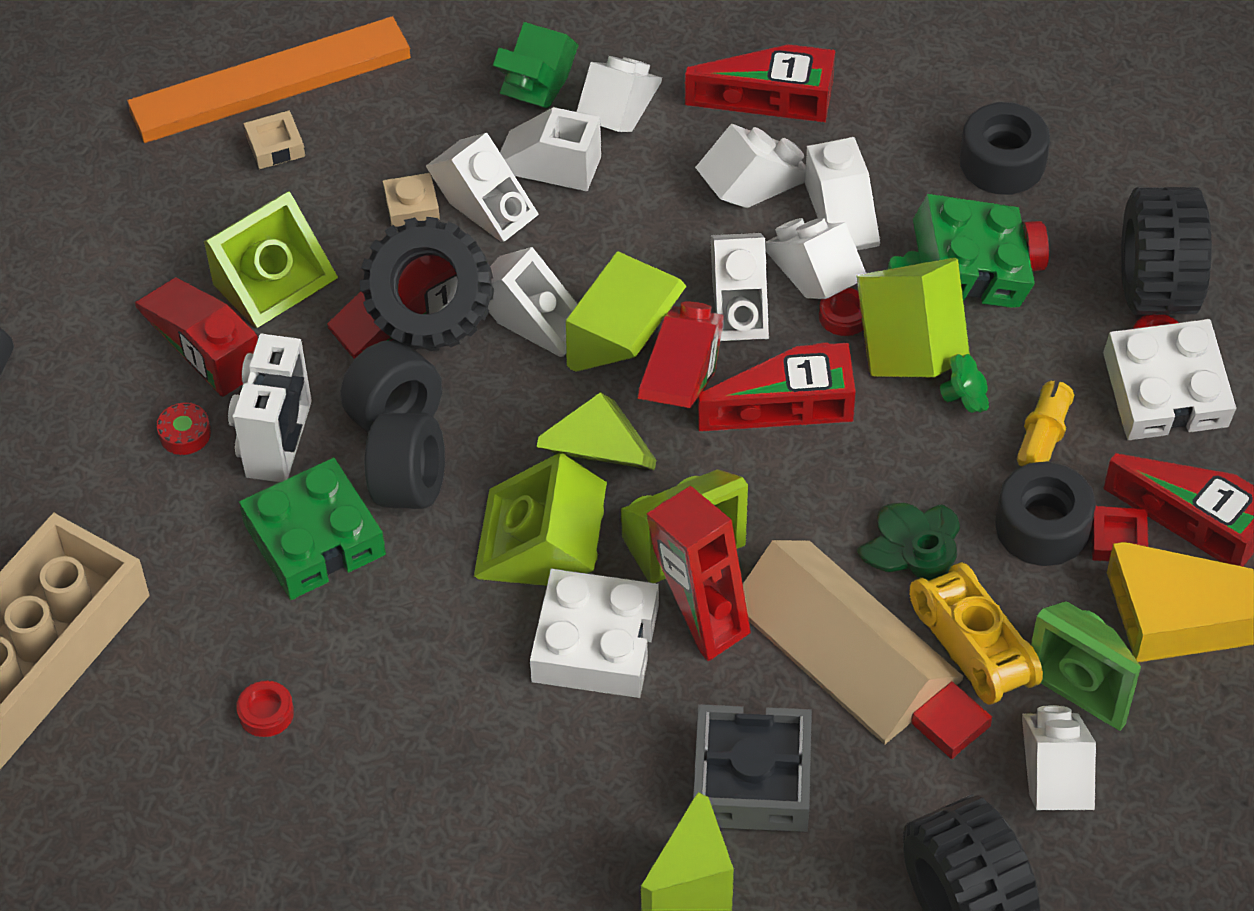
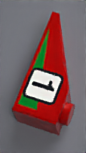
M788 44L687 67L685 73V105L826 123L834 79L835 50Z
M429 255L417 258L407 265L400 276L398 284L400 299L408 309L415 313L426 315L438 312L445 308L453 299L458 285L457 275L452 265L439 256ZM359 292L327 323L328 329L353 359L367 347L381 341L394 340L384 333L374 323L372 316L367 313L363 304L365 297L362 292Z
M177 277L135 302L136 308L220 396L224 397L243 385L242 368L244 359L248 353L254 354L258 337L226 303Z
M685 301L681 302L680 307L674 306L666 314L639 387L638 399L690 408L715 375L724 315L711 313V306L699 302Z
M816 343L813 345L796 346L701 392L698 396L699 431L853 422L856 390L849 343Z
M1118 453L1110 459L1104 484V490L1133 508L1147 509V516L1222 563L1243 567L1254 554V485L1236 474Z
M690 485L670 499L663 501L659 506L646 513L655 556L700 653L707 661H710L749 635L751 630L732 519Z

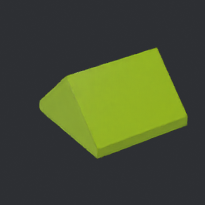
M290 191L283 193L204 241L213 285L255 328L262 326L338 278Z
M617 251L566 319L567 366L577 372L636 357L684 291L686 285L675 276Z
M957 258L856 275L868 368L871 376L936 377L951 369L950 359L952 356L957 354L962 356L965 354L970 355Z
M601 392L541 434L537 442L538 448L558 454L562 452L567 456L655 470L657 461L615 400Z
M699 792L696 794L641 885L642 911H732L734 869L708 796Z

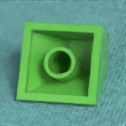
M1067 601L1043 608L1037 615L1031 643L1042 666L1043 679L1041 684L1121 731L1127 722L1141 669L1140 664L1117 632L1106 625L1093 612L1082 611Z

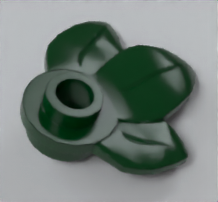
M908 503L887 504L880 508L877 514L878 527L882 535L857 548L859 557L876 569L894 572L909 568L918 578L932 580L949 573L950 567L953 566L957 558V547L954 538L960 530L959 519L953 510L943 504L934 506L925 513Z

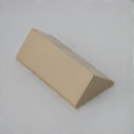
M772 540L743 583L749 622L884 745L912 722V715L916 710L951 681L957 685L963 680L961 673L810 541Z

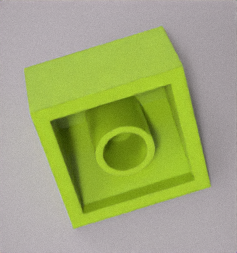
M559 452L490 488L474 577L480 580L547 586L551 569L585 574L594 571V565L597 560L600 525L604 515L603 505L607 482L562 452Z
M717 469L702 476L688 477L673 488L653 496H642L634 500L629 506L621 508L622 538L649 583L659 582L666 579L653 550L646 513L691 485L732 519L736 548L738 549L746 545L748 484L743 477Z

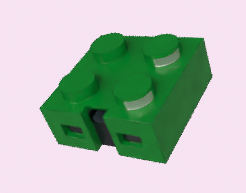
M933 194L926 195L913 218L920 263L957 258L963 301L966 296L981 298L982 304L1011 308L1020 307L1034 286L1035 281L1019 207Z
M334 457L239 501L246 529L290 601L328 583V575L345 567L349 573L386 555L382 530Z

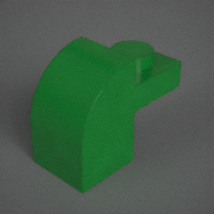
M523 22L514 52L498 48L493 63L496 69L506 75L500 94L545 108L551 106L568 78L579 45L567 34Z

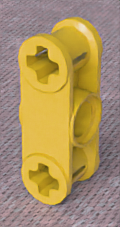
M963 562L950 567L949 573L930 581L920 578L911 582L910 598L919 619L938 638L951 659L956 662L972 683L975 692L984 703L988 705L997 703L1003 697V693L1022 685L1032 688L1041 683L1043 671L1034 648L1021 637L1003 614L1000 606L992 600L978 582L973 570Z

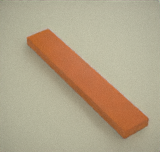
M392 16L127 100L141 138L144 143L409 59L411 58L410 47Z

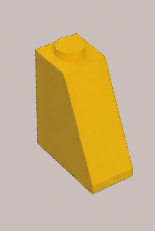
M1126 542L1113 544L1107 575L1137 662L1254 645V569Z

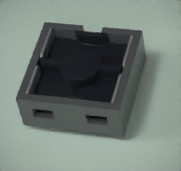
M698 704L694 798L698 792L709 797L719 828L808 832L812 709L766 707V715L743 714L744 706Z

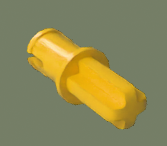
M1055 381L1046 382L1042 386L1035 411L1030 413L1025 420L1026 435L1017 456L1020 466L1049 461L1056 442H1059L1064 437L1066 431L1064 420L1069 406L1074 399L1073 390L1065 383L1059 382L1054 397H1051Z

